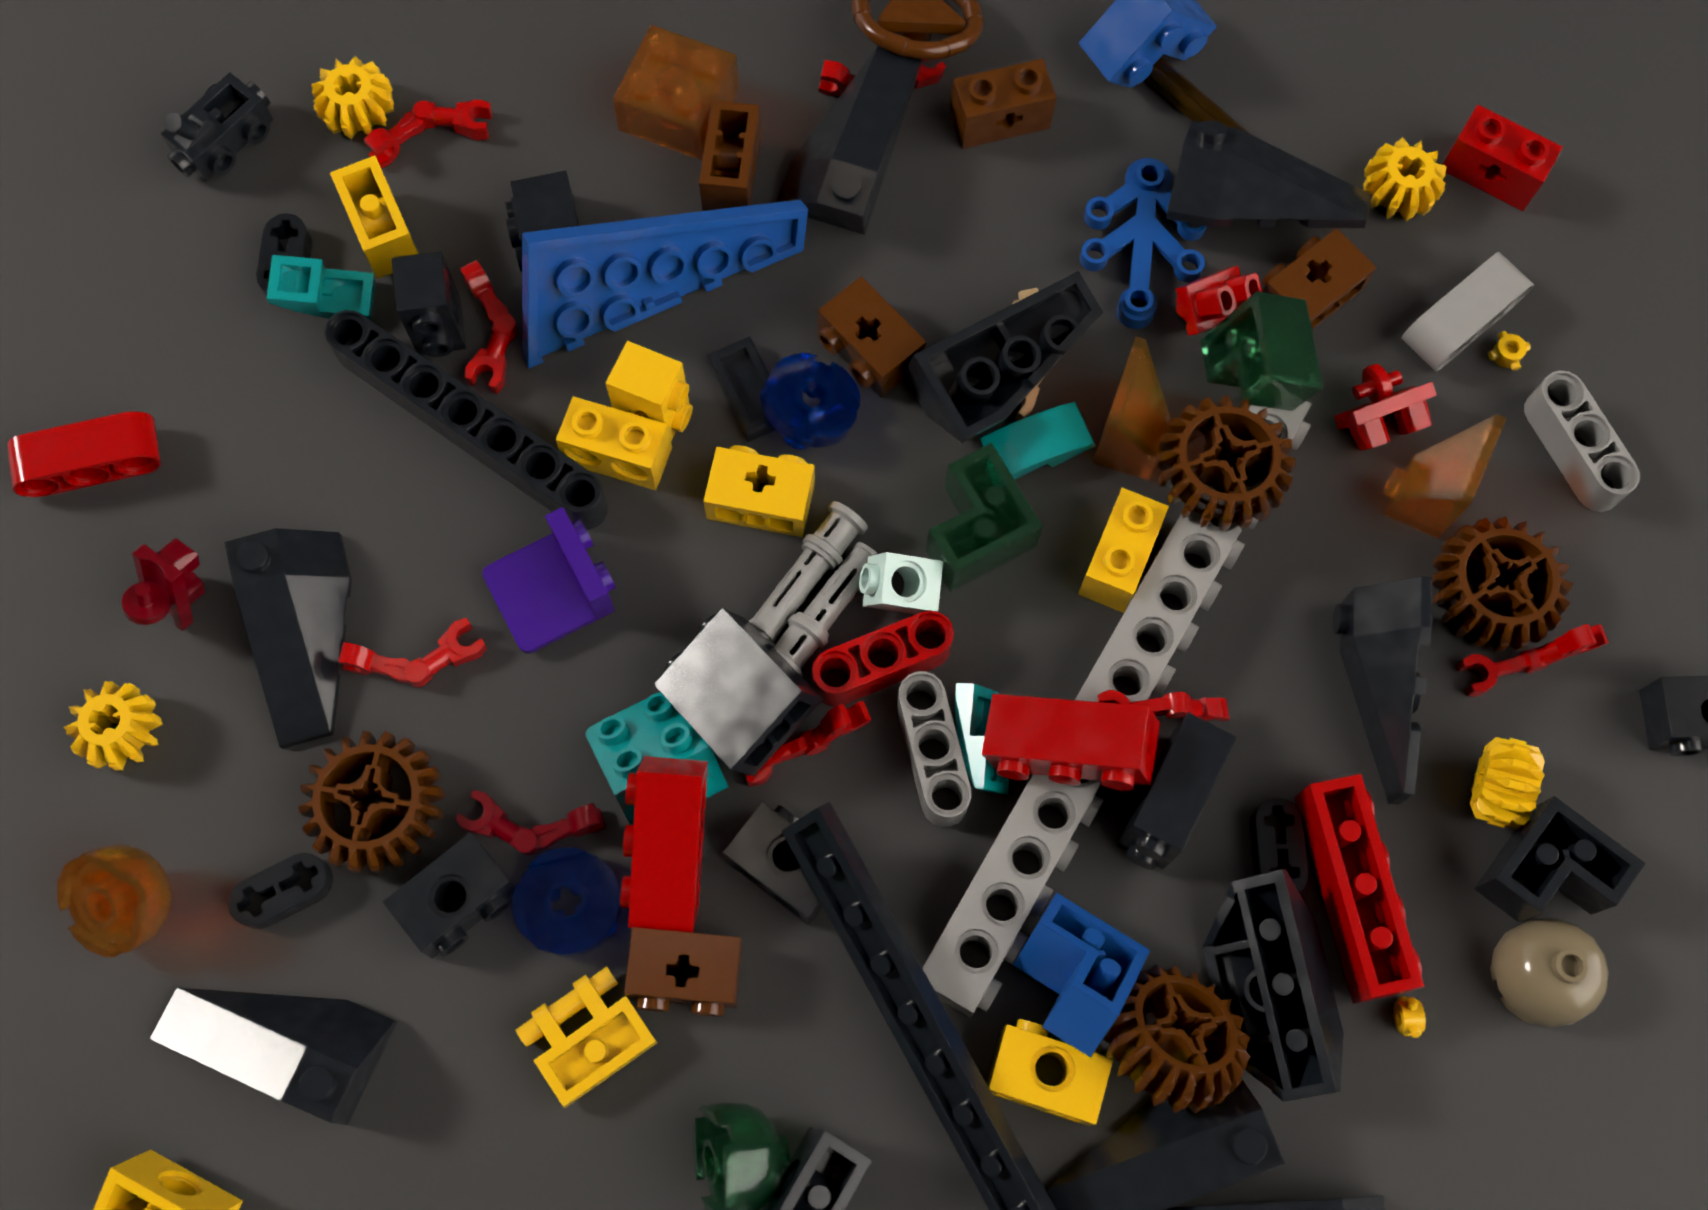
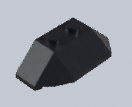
M1285 869L1232 881L1226 893L1227 898L1220 908L1203 944V952L1211 985L1215 984L1214 993L1221 1000L1232 999L1230 1013L1244 1018L1240 1031L1250 1037L1246 1052L1251 1056L1245 1070L1271 1089L1272 1093L1283 1102L1340 1092L1344 1032L1318 927Z

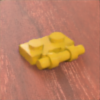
M607 966L590 978L586 974L572 983L575 989L549 1007L546 1003H543L531 1012L533 1018L515 1029L526 1047H529L543 1036L548 1040L552 1048L533 1061L564 1108L570 1106L657 1044L656 1039L627 996L609 1008L603 1001L601 996L619 984ZM587 1007L593 1019L569 1036H566L560 1024Z

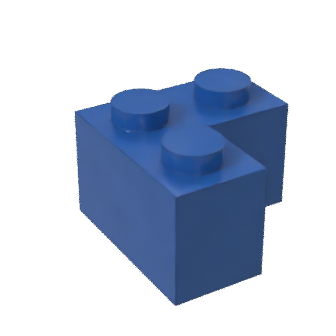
M1115 0L1081 39L1079 45L1108 82L1133 88L1151 74L1153 65L1163 54L1183 61L1196 55L1204 48L1207 43V37L1217 28V25L1196 0Z
M1056 892L1013 965L1028 974L1035 981L1060 994L1042 1027L1065 1043L1091 1057L1119 1016L1150 950Z

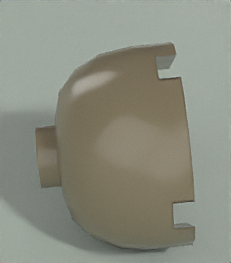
M1557 918L1529 920L1506 932L1494 948L1490 967L1492 980H1497L1498 989L1503 996L1500 999L1506 1009L1523 1022L1543 1028L1571 1025L1594 1012L1606 995L1609 979L1605 954L1593 936L1577 924Z

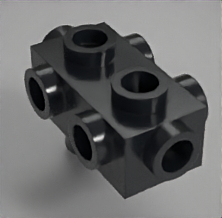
M229 72L218 83L210 86L204 95L183 114L170 113L166 116L164 121L166 129L161 133V136L171 150L167 155L168 159L188 178L195 172L207 181L214 173L219 176L228 173L236 162L235 154L248 142L255 145L267 137L270 130L269 123L273 121L267 108L270 104L269 98L253 82L250 81L245 85Z

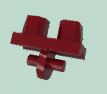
M174 538L157 553L143 544L132 553L139 583L129 587L122 596L121 604L124 615L129 621L136 624L150 625L164 619L169 613L174 618L175 626L183 632L194 622L190 605L205 593L204 583L198 575L192 572L200 565L198 554L177 538Z

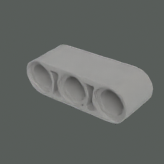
M1497 252L1420 316L1407 329L1401 339L1437 372L1510 311L1533 288L1534 284L1500 252Z
M1560 370L1546 376L1529 395L1524 404L1526 418L1578 500L1592 511H1609L1637 487L1640 481V472L1637 464L1577 375L1569 371ZM1549 396L1555 398L1560 405L1553 403ZM1575 436L1582 439L1586 443L1587 447L1581 445L1576 440ZM1602 477L1607 479L1613 488L1607 486L1603 482Z
M917 671L909 674L901 682L897 698V713L922 811L932 824L939 827H951L958 824L965 817L972 798L971 786L945 688L941 680L934 674L926 671ZM915 691H924L932 696L935 704L926 710H918L908 703L907 697ZM928 739H935L945 745L947 754L941 759L932 760L926 758L921 753L919 746ZM941 788H948L958 795L960 805L953 810L940 809L935 805L932 794Z

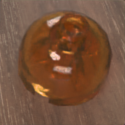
M106 845L85 852L63 867L57 881V902L60 911L69 907L71 916L76 923L68 927L73 937L90 952L109 958L137 949L161 931L172 909V889L166 872L160 863L147 851L132 845Z

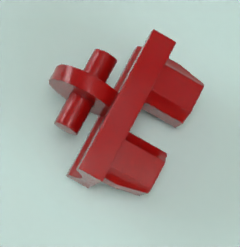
M1238 265L1225 268L1176 288V311L1187 322L1186 330L1188 336L1200 334L1250 312L1249 305L1263 301V293L1257 273L1241 275Z
M1376 363L1366 366L1362 371V383L1353 386L1352 393L1356 400L1368 397L1371 402L1334 415L1338 430L1350 429L1351 435L1360 451L1391 441L1382 416L1392 412L1400 435L1410 434L1432 426L1426 399L1437 396L1433 382L1417 387L1411 386L1393 393V387L1403 382L1401 373L1398 370L1387 373L1381 365Z

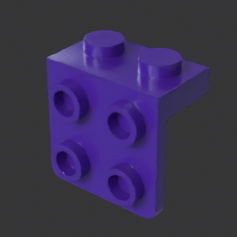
M564 507L545 515L552 534L487 565L482 571V576L519 649L525 654L534 653L615 612L608 593L616 589L614 581L603 561L595 565L593 564L586 549L594 545L581 519H578L571 523Z

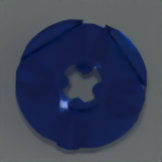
M810 353L789 355L776 363L760 392V400L768 421L777 432L784 436L785 442L797 450H804L809 446L815 448L827 447L844 439L857 419V410L860 407V393L851 375L842 366L833 361L830 366L823 362L815 361L817 355ZM802 393H806L810 398L818 397L821 402L817 408L807 405L802 400Z
M575 847L553 849L536 857L529 864V869L523 874L520 883L517 882L512 899L513 915L521 933L542 952L559 957L580 956L598 948L615 933L622 911L620 907L621 888L611 868L597 856ZM565 888H570L575 896L582 895V904L575 907V914L571 916H566L563 910L555 911L553 908V902L561 899V890Z

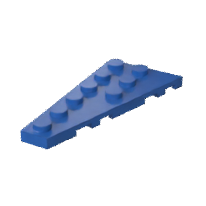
M800 199L522 233V358L527 368L530 369L543 363L542 356L566 347L568 352L585 345L584 338L607 328L616 332L683 303L682 296L700 288H704L706 292L723 285V278L744 269L753 273L803 251L808 208Z

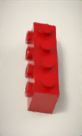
M1357 774L1309 784L1294 799L1303 819L1304 834L1353 1004L1404 994L1425 987L1421 976V961L1416 949L1412 946L1406 926L1405 907L1401 897L1396 892L1390 872L1389 853L1385 844L1381 841L1375 822L1374 803L1370 793L1365 788L1362 775Z

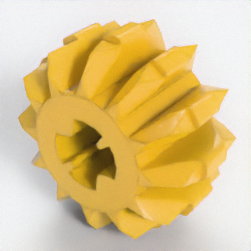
M354 56L349 64L344 65L336 58L335 68L332 71L320 69L319 77L321 81L312 84V94L315 98L313 100V107L318 118L325 122L327 128L333 134L343 131L352 140L358 131H363L368 135L372 132L371 127L373 125L386 127L387 118L385 114L394 112V101L391 93L393 89L389 79L384 74H381L379 67L373 61L363 65L362 61Z
M1403 137L1395 142L1394 146L1385 143L1378 149L1373 159L1369 160L1365 167L1364 177H1366V180L1363 184V190L1373 196L1371 208L1379 206L1386 208L1387 219L1396 212H1399L1406 222L1413 218L1415 213L1424 216L1425 213L1431 210L1435 201L1440 199L1445 190L1444 186L1446 183L1443 179L1446 176L1447 166L1436 163L1438 151L1426 153L1422 150V140L1413 147L1409 146Z
M104 681L100 695L92 689H83L84 698L87 702L83 707L79 705L68 706L70 713L78 719L63 727L66 730V734L75 739L70 746L73 753L79 757H86L87 764L97 769L103 768L108 764L115 771H124L128 757L136 763L144 762V756L140 749L145 744L148 746L159 745L158 739L149 734V731L163 725L161 718L152 713L157 706L156 702L148 695H141L140 689L131 683H125L119 688L112 681ZM112 723L118 724L116 729H112L109 727Z
M1495 737L1484 746L1470 790L1472 792L1470 806L1475 818L1485 820L1487 824L1501 828L1507 826L1515 829L1525 825L1530 820L1532 811L1536 809L1538 795L1541 793V782L1545 775L1542 771L1545 761L1539 747L1527 745L1526 741L1514 738L1507 740Z

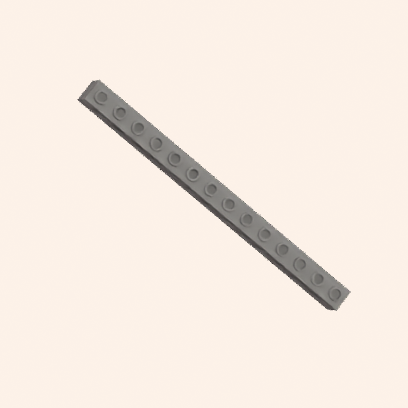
M1259 376L1246 398H1249L1250 402L1249 411L1257 414L1258 411L1267 408L1268 416L1265 421L1269 425L1282 422L1283 429L1277 438L1292 439V449L1297 451L1311 427V424L1303 421L1312 404ZM1261 465L1253 466L1251 471L1246 473L1247 480L1250 483L1249 487H1245L1247 492L1261 485ZM1206 485V486H1208L1209 488H1211V489L1217 491V490H1216L1215 488H1213L1212 486ZM1193 511L1191 516L1185 518L1180 514L1075 700L1096 702L1099 693L1107 690H1116L1113 685V679L1116 677H1126L1135 684L1137 694L1125 695L1130 702L1148 700L1152 691L1159 695L1163 694L1176 671L1174 667L1168 665V662L1176 649L1183 653L1188 649L1199 629V626L1191 622L1198 608L1200 607L1208 612L1222 588V585L1214 581L1222 566L1228 570L1232 569L1245 546L1244 543L1237 540L1242 529L1234 519L1229 529L1222 532L1220 527L1215 526L1211 522H1209L1208 526L1201 528L1199 519L1202 515ZM1252 518L1253 520L1248 527L1252 530L1258 522L1255 518ZM1193 553L1200 556L1204 560L1206 568L1199 569L1190 566L1186 562L1184 555ZM1161 595H1175L1181 600L1183 609H1169L1163 604ZM1149 635L1155 638L1160 645V651L1151 653L1143 650L1137 642V637ZM1033 774L922 968L941 1002L968 1018L973 1015L977 1007L987 1012L1002 985L1001 982L994 979V976L1003 959L1013 965L1028 938L1027 935L1020 932L1023 923L1029 913L1039 918L1054 891L1045 885L1055 867L1063 872L1065 871L1079 846L1078 843L1071 840L1078 824L1081 822L1089 827L1104 799L1095 795L1101 785V781L1089 780L1079 785H1064L1049 780L1046 775ZM1044 806L1056 807L1064 816V826L1057 829L1046 827L1039 819L1038 809ZM1020 850L1032 852L1039 860V871L1029 875L1019 872L1013 864V854ZM995 895L1008 898L1014 906V917L1007 921L994 919L987 911V899ZM968 941H976L984 945L989 955L988 964L981 968L967 966L960 956L961 945Z

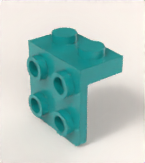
M661 692L655 693L590 726L585 733L630 825H634L635 806L626 805L628 774L636 773L644 756L708 761L706 799L729 787L712 748Z

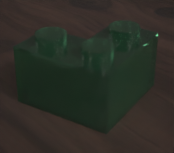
M1256 291L1200 340L1207 382L1240 387L1242 400L1249 398L1250 405L1289 411L1295 410L1323 389L1306 300Z
M992 443L948 465L944 488L960 514L928 531L926 552L930 559L943 561L942 579L951 592L1036 548L1043 525Z

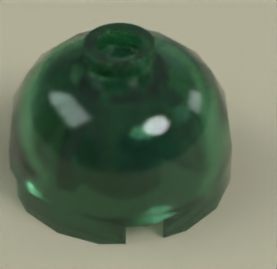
M720 1102L702 1105L699 1110L706 1117L695 1118L693 1126V1156L696 1179L701 1180L706 1177L711 1196L701 1197L704 1208L706 1210L761 1209L774 1197L780 1186L782 1169H786L789 1166L790 1151L786 1137L783 1134H777L770 1118L761 1109L741 1102Z

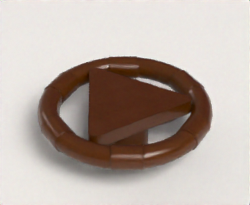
M852 0L851 2L853 19L860 31L882 49L902 57L942 59L965 52L978 40L984 24L981 6L977 0H953L963 10L965 20L943 0H891L878 17V22L872 18L869 5L870 0ZM932 33L948 37L940 41L931 42Z

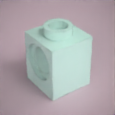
M889 552L868 556L867 563L864 564L859 579V588L861 593L864 594L863 607L911 614L930 610L938 612L943 561ZM895 571L900 573L904 580V591L901 595H898L892 587L891 579Z

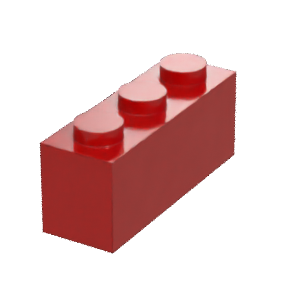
M992 694L981 755L993 766L998 775L1008 779L1027 780L1029 774L1046 775L1049 780L1064 785H1079L1081 779L1101 781L1103 786L1111 789L1132 790L1134 784L1150 786L1152 784L1160 722L1150 706Z
M644 756L636 773L628 774L626 805L635 806L634 825L627 824L625 827L623 857H632L631 876H623L620 894V907L629 909L628 928L690 933L694 931L700 905L708 761Z

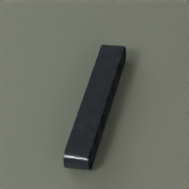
M344 310L329 318L324 332L326 340L339 362L350 372L551 512L564 507L571 523L581 519L586 530L595 528L604 521L608 505L601 483L593 473L364 315L353 310ZM356 336L361 337L355 344L345 345L349 339ZM399 362L398 366L393 370L382 372L383 367L387 364ZM437 388V391L432 396L418 398L424 390ZM464 415H476L475 419L468 424H456L458 419ZM503 441L515 442L514 446L508 451H494L496 446ZM551 467L555 469L548 478H532L534 473L540 468ZM590 494L595 496L592 502L586 506L575 507L571 505L573 499L578 495Z

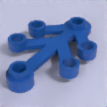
M1142 158L1133 162L1127 169L1125 185L1106 198L1101 196L1093 197L1087 202L1084 212L1085 223L1092 229L1101 230L1109 226L1113 215L1135 201L1137 202L1136 215L1103 239L1091 238L1087 240L1082 246L1079 258L1081 265L1085 269L1100 271L1106 266L1109 258L1133 242L1129 288L1121 294L1116 308L1118 320L1124 326L1131 329H1141L1148 326L1157 309L1156 297L1149 290L1153 246L1174 267L1175 276L1182 282L1191 283L1198 280L1205 266V259L1200 252L1193 249L1185 250L1155 218L1156 204L1167 214L1172 193L1170 189L1172 174L1163 162L1154 158ZM1142 176L1152 177L1156 181H1147ZM1100 209L1106 213V216L1096 217L1091 211ZM1175 221L1178 224L1177 231L1179 235L1188 241L1200 239L1207 227L1199 225V228H1190L1185 222ZM1095 250L1100 252L1103 257L1093 259L1088 256L1087 252ZM1191 262L1197 269L1187 270L1182 266V263ZM1130 300H1140L1144 302L1146 306L1136 307L1131 303Z

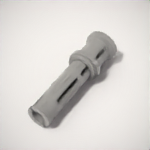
M837 501L831 502L828 506L829 515L813 535L807 534L803 539V553L778 583L775 590L755 616L749 620L750 624L767 641L772 643L776 641V637L787 624V620L804 603L828 569L834 570L838 568L843 562L841 555L857 534L864 535L867 531L868 526L866 522L846 505Z
M857 542L854 545L853 550L827 580L824 587L803 613L797 612L791 615L787 620L789 628L773 647L801 677L803 676L801 669L817 648L824 649L828 644L829 633L827 631L859 591L860 573L864 564L867 563L868 556L878 554L862 542ZM850 575L852 578L835 601L830 604V598L847 576ZM817 615H820V616H821V619L819 620V622H818L817 620H815V618L817 617ZM800 642V646L795 653L790 655V650L793 646Z

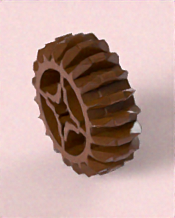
M1229 395L1221 398L1218 407L1208 396L1201 400L1198 409L1189 404L1183 408L1180 415L1181 418L1174 417L1170 420L1166 428L1168 433L1163 434L1159 440L1158 447L1162 452L1158 453L1155 460L1156 468L1163 470L1158 478L1159 486L1173 487L1167 496L1168 504L1183 501L1185 503L1181 512L1183 518L1191 516L1193 511L1201 514L1202 516L1199 519L1201 528L1208 526L1212 518L1217 519L1222 532L1229 529L1233 519L1242 530L1249 527L1253 520L1252 518L1261 522L1269 516L1270 508L1275 509L1282 504L1285 499L1283 492H1287L1292 486L1293 477L1288 473H1291L1294 469L1296 458L1286 455L1292 448V439L1277 438L1283 429L1282 422L1269 425L1265 421L1268 416L1267 408L1258 411L1257 414L1249 411V398L1243 400L1239 407L1232 405ZM1204 435L1206 440L1203 448L1204 452L1199 453L1197 459L1188 461L1187 445L1194 439ZM1261 465V485L1247 492L1244 485L1247 480L1246 473H1249L1253 466ZM1206 485L1212 486V487L1215 488L1217 491H1215V490L1209 488V487L1206 486Z
M1507 516L1498 518L1493 525L1486 517L1478 520L1473 527L1469 524L1462 526L1455 533V537H1449L1441 546L1442 553L1437 555L1432 565L1438 571L1432 576V586L1441 590L1433 597L1432 604L1447 606L1448 610L1442 615V622H1450L1455 619L1460 624L1456 631V637H1463L1470 631L1474 634V647H1482L1490 639L1494 652L1503 651L1509 644L1516 651L1529 645V641L1531 643H1539L1547 637L1548 631H1553L1561 624L1562 618L1560 615L1566 612L1571 604L1564 596L1572 590L1571 587L1574 583L1561 578L1568 572L1570 564L1555 561L1554 557L1559 553L1560 546H1551L1547 549L1541 543L1544 540L1545 531L1537 532L1534 536L1527 534V521L1519 522L1512 529ZM1467 563L1472 568L1469 573L1475 584L1473 592H1471L1467 582ZM1528 576L1533 586L1534 596L1527 586ZM1509 578H1513L1505 588L1499 585L1492 590H1487L1497 580L1502 583ZM1487 608H1491V609L1497 611L1499 614H1496V613H1494V612L1488 610Z
M363 731L358 746L348 736L342 737L341 747L343 751L338 755L330 748L323 749V756L329 761L322 769L315 764L309 765V772L317 778L315 784L306 783L300 785V791L312 798L311 801L299 805L298 812L304 817L311 818L302 826V830L309 837H317L313 843V849L320 854L330 851L328 859L330 863L339 867L347 861L348 869L354 873H360L367 862L372 872L376 874L382 873L385 857L396 868L402 867L404 865V858L401 851L407 849L415 856L420 855L422 849L415 840L420 834L427 839L435 838L436 832L426 824L427 820L442 819L444 814L440 808L430 804L440 801L445 797V791L440 786L432 785L441 777V774L434 766L426 767L430 756L424 750L414 752L415 744L408 738H403L396 744L395 736L388 731H384L377 742L370 731ZM392 765L405 770L411 784V800L403 799L399 794L392 793L393 778L389 775ZM365 767L362 776L356 782L343 784L354 772ZM376 794H378L386 802L370 804L367 810L355 800L362 802L365 799L374 800ZM334 803L340 804L352 812L350 823L354 828L352 840L344 838L337 828L334 818ZM403 819L393 831L378 838L383 825L388 821Z
M1156 964L1151 969L1146 970V972L1141 970L1119 1016L1103 1038L1105 1042L1109 1043L1105 1058L1120 1062L1117 1077L1129 1076L1135 1082L1134 1094L1143 1090L1149 1092L1152 1096L1153 1106L1167 1100L1174 1113L1188 1107L1196 1114L1208 1105L1213 1108L1216 1104L1221 1103L1242 1081L1241 1077L1251 1057L1246 1052L1250 1037L1240 1031L1244 1018L1233 1015L1229 1011L1232 999L1221 1000L1214 993L1215 984L1208 987L1200 984L1196 972L1183 977L1176 965L1164 972ZM1143 1012H1144L1145 1017H1146V1019H1147V1023H1146V1024H1145V1022H1144Z

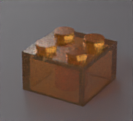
M651 24L613 97L619 131L703 160L712 100L732 102L739 89L737 55Z

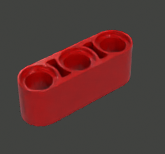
M140 411L122 412L25 433L13 437L7 443L12 490L15 494L24 497L49 496L154 472L161 466L154 417L149 413Z
M925 611L830 648L818 655L813 663V689L823 699L822 703L835 707L840 704H848L900 683L909 674L914 672H927L945 663L950 655L954 636L952 623L940 612ZM922 632H934L940 636L943 644L933 649L924 648L918 643L916 637ZM885 650L893 654L896 662L890 667L880 668L873 665L869 657L875 651ZM840 669L848 675L849 680L840 687H831L825 684L821 677L828 670Z

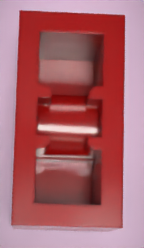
M1477 104L1442 165L1447 166L1446 173L1524 211L1546 180L1563 146Z

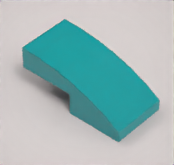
M272 255L266 299L270 304L316 317L329 319L338 312L353 310L371 320L376 280L374 273L326 269L322 259Z
M1075 401L1031 415L980 438L995 474L1003 485L1046 464L1053 468L1096 446Z
M956 683L955 715L957 735L966 771L973 787L999 795H1008L1009 779L998 775L993 766L981 755L992 694H998V692L977 684Z

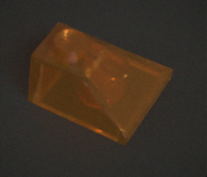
M1136 336L1120 378L1093 463L1149 481L1156 466V457L1158 453L1162 452L1158 447L1159 440L1167 432L1166 428L1171 418L1146 339Z
M1496 414L1416 454L1404 470L1396 467L1383 491L1384 495L1390 497L1383 514L1438 539L1472 503L1507 418Z

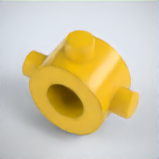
M1502 331L1497 334L1499 341L1492 351L1488 352V357L1490 360H1494L1500 367L1511 368L1512 371L1519 370L1521 368L1519 361L1530 350V344L1525 342L1519 335L1507 334L1506 331Z
M1405 996L1399 997L1393 1007L1396 1029L1403 1036L1418 1038L1425 1031L1426 1027L1423 1005L1414 997H1409L1408 999Z

